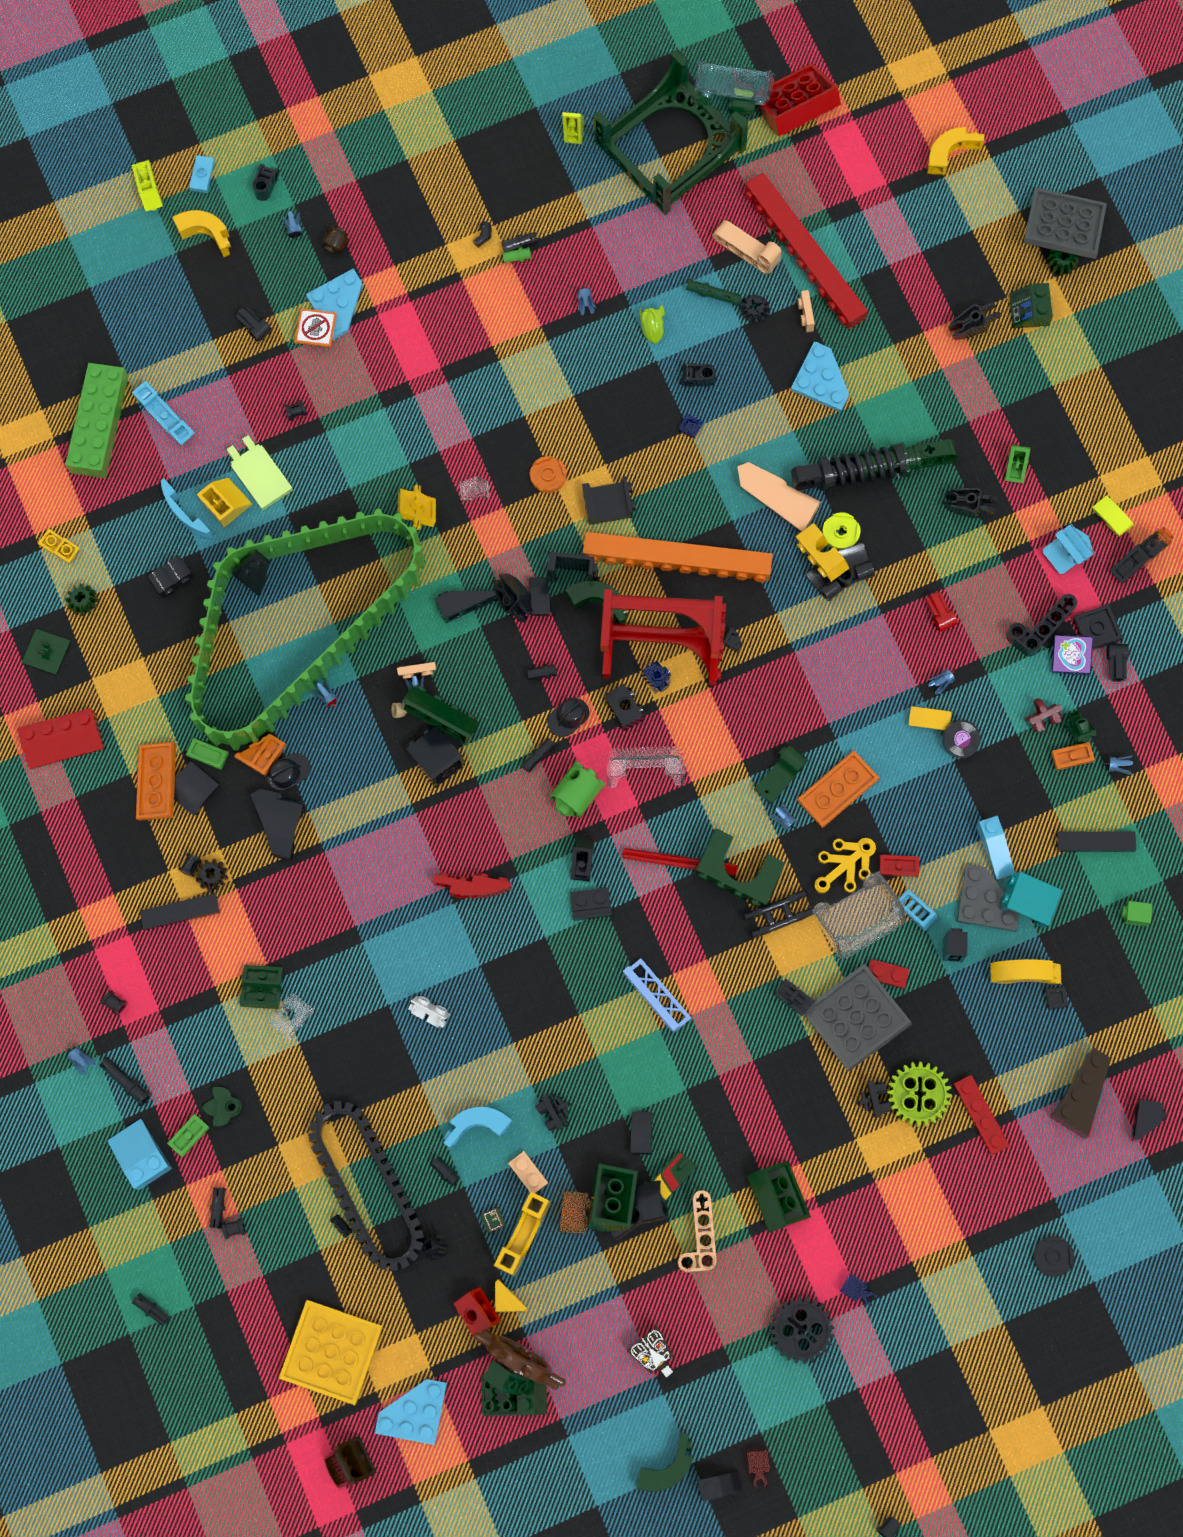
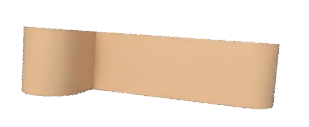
M723 220L712 235L719 244L765 274H770L781 260L782 251L777 244L770 241L765 246L729 221Z
M702 1190L696 1192L693 1196L697 1252L685 1253L678 1260L680 1270L687 1273L709 1271L716 1265L711 1197L708 1192ZM700 1195H703L708 1200L704 1202V1209L708 1208L709 1212L700 1211L697 1213L696 1209H701L700 1202H696ZM706 1215L709 1218V1224L701 1226L698 1223L699 1216ZM704 1235L709 1236L711 1244L709 1246H702L699 1241L700 1237ZM704 1256H710L713 1259V1264L710 1267L703 1266L701 1259ZM689 1257L692 1259L693 1265L691 1268L687 1269L682 1266L681 1261L683 1258Z

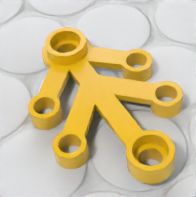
M863 838L858 843L844 842L842 839H836L833 842V849L837 852L843 849L855 851L851 856L832 855L826 851H822L819 854L818 860L822 864L828 862L841 864L826 877L816 879L814 888L818 893H826L830 888V883L845 870H847L844 890L848 893L854 892L856 889V883L854 882L855 862L860 858L861 870L858 874L859 878L864 881L869 879L871 875L869 857L876 850L874 841L869 838ZM837 842H840L842 844V847L837 848L835 844ZM863 845H869L870 849L864 850ZM821 855H826L828 859L823 861ZM866 871L868 873V876L863 877L861 875V872ZM821 881L826 883V886L823 888L819 886ZM849 883L854 886L851 890L846 887Z

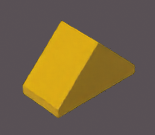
M499 1280L495 1282V1312H525L528 1309Z

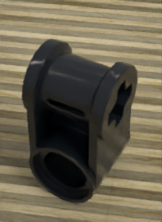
M264 164L259 165L253 182L254 193L258 200L265 201L270 198L279 178L278 168L272 169L265 167Z
M686 363L681 365L683 377L680 384L682 386L709 387L716 381L715 368L710 364ZM706 373L711 374V376L708 378L704 377L703 375Z

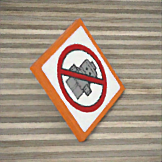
M301 308L295 343L331 347L337 313Z

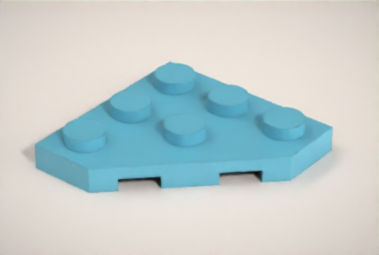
M354 269L306 294L314 310L337 313L332 340L341 337L350 330V323L363 287Z
M814 341L791 387V391L838 412H842L849 398V392L831 348Z
M426 1379L383 1409L378 1414L375 1434L435 1445L447 1383Z

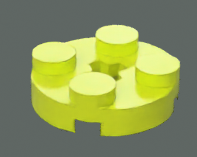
M836 513L825 521L822 533L828 542L827 546L842 550L854 546L858 542L860 525L852 515ZM840 528H843L847 533L841 536L836 530L838 531Z

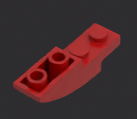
M442 872L439 875L434 874L432 880L435 886L449 888L450 896L456 898H488L512 890V883L508 879L502 877L492 879L490 875L484 873L473 875L472 882L469 881L470 879L460 876L458 879L451 878L450 874Z

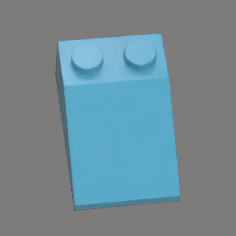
M139 1119L108 1140L124 1174L132 1187L138 1191L172 1169L142 1119Z

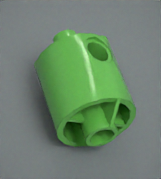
M575 761L550 793V797L556 802L554 808L561 815L581 818L606 784L599 778H595L597 774L590 768L585 770L580 763Z

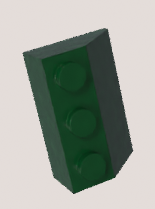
M789 1161L763 1168L747 1176L769 1233L811 1217Z
M598 1164L594 1171L586 1228L603 1232L630 1229L638 1171Z

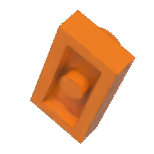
M1090 742L1051 752L1056 771L1095 761Z

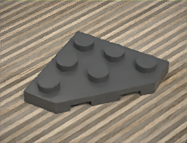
M965 865L957 922L1016 932L1019 913L1010 909L1001 910V898L1005 892L986 867Z

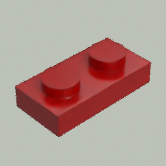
M880 855L879 875L919 877L920 857Z
M871 959L869 970L880 983L905 989L909 973L908 968Z

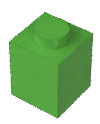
M1128 901L1125 906H1122L1121 918H1124V924L1147 927L1151 923L1152 904Z

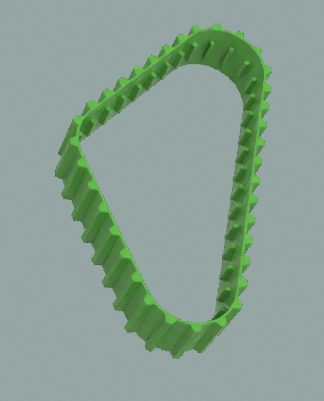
M376 509L373 515L365 516L362 512H357L355 519L346 521L341 516L338 517L336 524L327 525L325 521H322L319 524V528L309 530L307 526H302L300 533L291 535L286 530L283 531L280 538L272 539L270 535H266L264 542L254 544L250 539L246 540L244 547L238 549L229 547L227 549L228 555L222 562L214 563L213 568L216 571L214 580H210L207 583L211 597L205 599L203 603L207 610V616L201 618L199 622L204 631L203 636L196 638V644L200 650L198 656L192 657V663L196 670L194 675L188 676V682L192 686L191 693L185 695L186 702L193 710L190 718L200 733L205 732L213 745L218 746L223 743L230 745L234 751H238L241 745L259 742V737L266 731L273 733L275 731L273 724L279 718L286 720L289 717L287 710L293 704L300 706L302 704L300 697L306 691H315L314 683L319 678L326 680L329 677L327 671L333 665L340 666L342 664L340 658L346 652L354 653L356 651L354 644L360 638L367 640L369 638L367 631L373 625L380 627L382 625L380 618L386 612L393 614L395 612L394 604L399 599L406 601L409 598L407 592L410 588L420 585L419 572L420 568L426 566V561L416 528L414 526L408 527L399 513L390 516L383 514L381 509ZM383 531L403 536L407 540L408 545L414 547V552H411V564L407 567L404 574L252 723L242 729L229 732L218 731L216 727L210 728L206 725L208 722L201 715V708H203L202 700L204 691H206L207 675L210 672L211 656L214 653L213 646L215 636L218 633L219 616L222 614L221 606L223 597L226 594L225 588L232 577L233 569L257 549L267 559H272Z

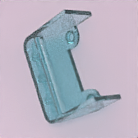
M699 60L695 90L701 92L703 97L712 98V94L754 100V104L765 105V102L770 100L775 73L770 70L763 72L708 64Z

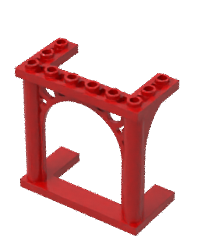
M605 589L600 645L601 652H604L603 679L611 678L613 640L677 644L695 652L705 664L709 685L716 686L717 680H721V669L718 668V662H722L726 603H722L723 596H715V600L616 595L613 594V590ZM614 609L678 613L693 619L700 626L695 628L614 624Z

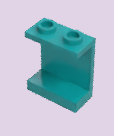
M1023 872L1011 875L1007 882L1009 886L1007 893L1005 892L1001 898V910L1010 909L1035 920V925L1041 928L1049 926L1062 890Z

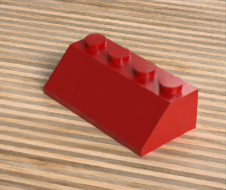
M92 708L17 728L21 747L30 769L104 749L97 715Z

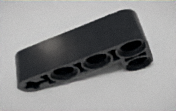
M1072 594L1062 596L1032 631L1021 623L1012 624L1006 636L1008 642L1024 655L1034 656L1073 613L1077 606L1076 597ZM1067 603H1069L1070 605L1067 606L1066 609L1063 611L1062 608L1064 604L1066 605ZM1051 616H1057L1060 621H1053ZM1039 629L1046 630L1047 635L1040 634ZM1012 631H1018L1021 636L1015 637ZM1027 643H1033L1036 648H1028Z

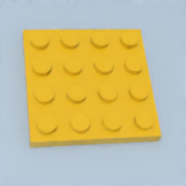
M306 1300L279 1379L356 1405L383 1326Z

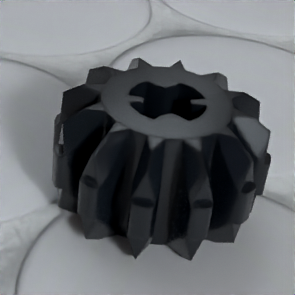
M206 859L205 866L202 864L198 865L202 870L195 871V874L199 876L196 882L201 883L200 887L202 889L207 887L209 892L212 891L213 887L218 891L219 884L223 887L226 885L222 880H228L229 877L225 875L228 869L223 867L224 863L222 861L217 863V860L213 859L210 864L209 860ZM212 872L213 874H215V877H210L209 873Z

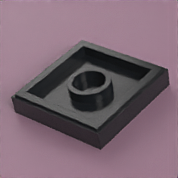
M1109 604L1073 616V621L1080 637H1092L1091 651L1106 646L1108 643H1115L1123 639Z

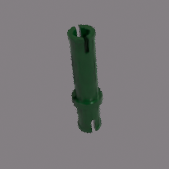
M689 279L686 287L687 291L701 294L702 297L708 296L739 306L742 297L741 294L710 286L707 282L704 284ZM697 287H701V288L710 290V291H712V293H711V292H708V291H705V290L698 289ZM716 292H717V293H720V294H723V295L730 296V298H727V297H724V296H721V295H717Z

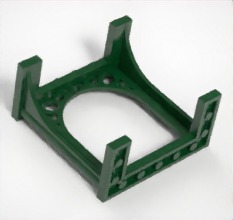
M677 50L670 54V68L656 88L614 123L611 124L600 111L593 115L595 143L664 215L671 211V205L737 151L742 154L747 148V119L743 115L740 116L736 111L731 115L730 121H727L721 111L715 109L711 105L710 100L706 96L703 97L699 93L698 88L694 84L691 85L687 80L688 60L684 54H680ZM682 93L685 96V100L679 104L675 98L677 94ZM688 101L693 105L692 107L687 105ZM677 108L694 114L701 120L707 130L708 146L700 161L671 184L659 173L653 177L652 184L615 145L618 140L659 110ZM714 126L717 130L713 131L710 127ZM714 135H723L725 140L717 142L712 137Z

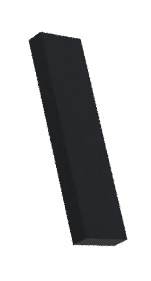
M1135 831L1056 833L1057 852L1136 851Z
M216 893L140 911L143 930L220 913Z

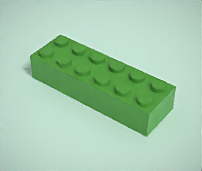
M88 363L65 464L71 474L107 478L129 378L125 368Z

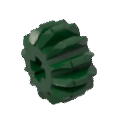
M1053 249L1050 250V255L1047 257L1049 262L1048 268H1053V273L1059 271L1060 276L1063 275V272L1067 275L1070 274L1071 270L1074 271L1076 269V264L1079 262L1077 255Z
M80 583L79 588L73 586L74 591H68L67 594L70 597L66 598V602L69 603L67 607L69 610H73L75 615L80 612L81 616H84L85 611L91 614V608L97 609L95 604L99 601L98 597H96L97 592L92 590L90 585L84 587Z

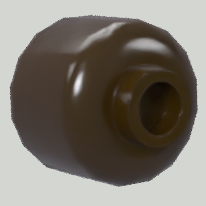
M338 226L330 227L322 238V243L325 245L324 250L330 254L334 252L341 253L349 241L348 233Z

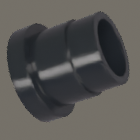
M888 1516L881 1526H877L876 1531L882 1537H894L901 1524L893 1517Z

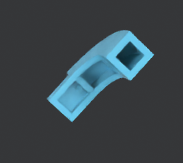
M470 1108L462 1111L450 1121L456 1128L454 1130L450 1129L446 1133L444 1144L452 1149L467 1130L477 1126L486 1127L501 1138L513 1121L502 1112L493 1108Z

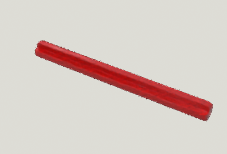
M624 848L623 858L627 860L695 870L699 861L696 858L629 848ZM724 863L728 875L737 874L736 864Z

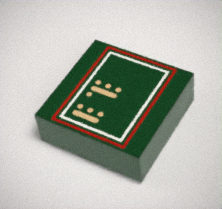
M499 1207L480 1215L488 1234L506 1226Z

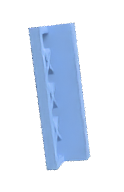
M639 959L631 967L628 966L623 970V975L673 1034L691 1019L690 1015L642 959ZM641 965L646 971L645 978H639L633 970ZM647 981L656 982L658 993L650 992L647 988ZM660 996L668 997L671 1000L670 1008H665L659 1002ZM672 1011L681 1012L685 1018L680 1023H677L672 1018Z

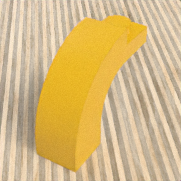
M966 127L954 128L943 133L931 148L927 174H946L948 156L958 149L982 150L984 134L976 132L966 134Z
M192 210L172 217L183 240L195 234H207L216 241L223 257L230 255L228 248L231 246L227 239L229 237L227 228L213 214Z
M1048 960L991 963V982L999 984L1017 982L1061 984V964Z

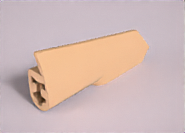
M749 462L737 467L740 486L801 532L807 528L816 514L821 501L788 486L780 477Z

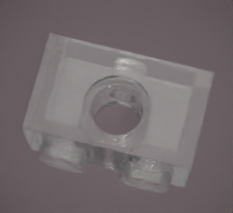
M295 993L285 998L282 1003L284 1006L271 1015V1021L269 1022L275 1030L288 1040L294 1036L314 1012V1009ZM289 1011L295 1012L292 1020H286L285 1018Z

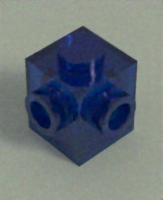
M658 661L642 670L643 679L654 693L658 691L663 692L669 687L671 673L666 667H662Z

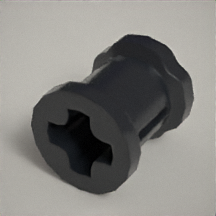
M302 400L290 406L285 405L290 421L294 417L307 416Z
M187 853L186 860L178 870L193 878V873L198 864L202 863V860Z
M110 990L103 997L101 1004L108 1006L114 1011L113 1014L117 1016L125 1009L127 1001H122L114 995L113 990Z
M242 1217L233 1222H222V1230L226 1240L238 1234L246 1235Z

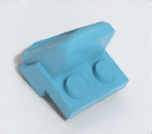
M1073 524L1056 533L1057 538L1043 549L1045 556L1060 574L1066 573L1076 564H1082L1095 554L1089 536L1075 528Z

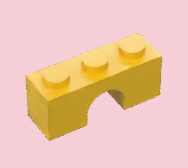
M814 523L796 536L799 542L797 547L803 554L806 552L809 555L807 556L808 560L813 566L817 565L819 567L817 570L823 578L827 576L832 582L849 569L846 560L835 547L828 552H821L828 545L824 534Z

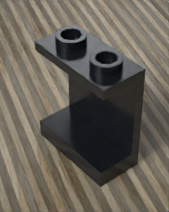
M626 476L622 477L623 482L593 488H590L589 483L582 484L589 525L633 517V511H636L635 501L630 499V493H633L631 482L627 483Z
M549 552L547 565L548 582H556L558 568L589 572V581H597L598 563H595L593 556Z

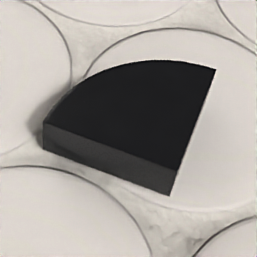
M730 628L724 639V646L740 653L741 639L737 631Z

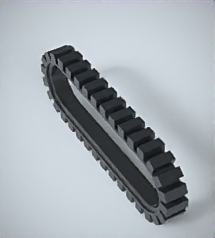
M342 1101L334 1102L333 1109L328 1103L322 1106L325 1112L324 1115L318 1110L313 1115L319 1120L318 1123L310 1121L309 1129L315 1131V1133L308 1134L309 1141L311 1143L317 1142L311 1148L316 1155L321 1152L323 1153V1155L317 1157V1160L321 1166L328 1163V1166L322 1170L327 1177L334 1175L328 1182L332 1188L339 1185L340 1188L333 1192L337 1199L345 1197L339 1204L342 1210L351 1209L344 1214L349 1222L354 1219L356 1220V1222L350 1224V1227L355 1233L361 1230L362 1233L355 1237L360 1244L365 1241L367 1242L361 1249L365 1255L373 1253L368 1260L373 1265L380 1261L378 1268L386 1271L389 1264L390 1271H400L399 1263L403 1269L411 1267L409 1258L414 1262H417L420 1258L415 1250L423 1251L424 1243L418 1242V1240L425 1239L424 1231H416V1228L422 1226V1223L418 1217L411 1220L410 1217L416 1215L412 1206L405 1209L404 1206L411 1202L407 1195L399 1197L405 1190L401 1184L394 1187L393 1184L400 1180L396 1173L388 1175L394 1168L390 1162L382 1163L389 1158L384 1150L377 1153L383 1146L379 1140L371 1141L378 1136L373 1128L366 1131L367 1128L372 1126L370 1120L367 1117L360 1120L365 1114L359 1108L354 1111L356 1107L354 1104L346 1102L344 1107ZM347 1115L355 1121L412 1236L411 1246L401 1257L395 1259L386 1258L377 1250L325 1146L322 1137L323 1127L333 1116Z

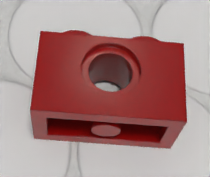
M481 1287L470 1291L453 1303L472 1335L476 1332L481 1333L485 1329L490 1330L501 1322Z

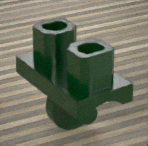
M1078 710L1068 713L1069 721L1064 723L1065 728L1074 736L1076 743H1087L1091 736L1097 735L1096 730L1089 724L1086 718L1081 716Z

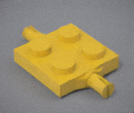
M414 485V491L400 488L398 493V513L402 515V518L413 521V526L416 530L421 528V524L434 527L436 522V499L422 494L420 485Z

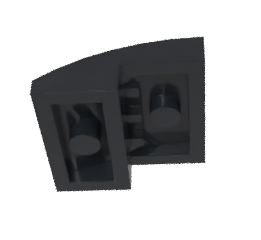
M190 761L175 778L174 800L193 816L197 815L205 802L212 798L221 784L193 761Z

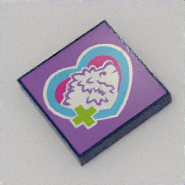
M1055 635L1052 673L1091 675L1093 637Z

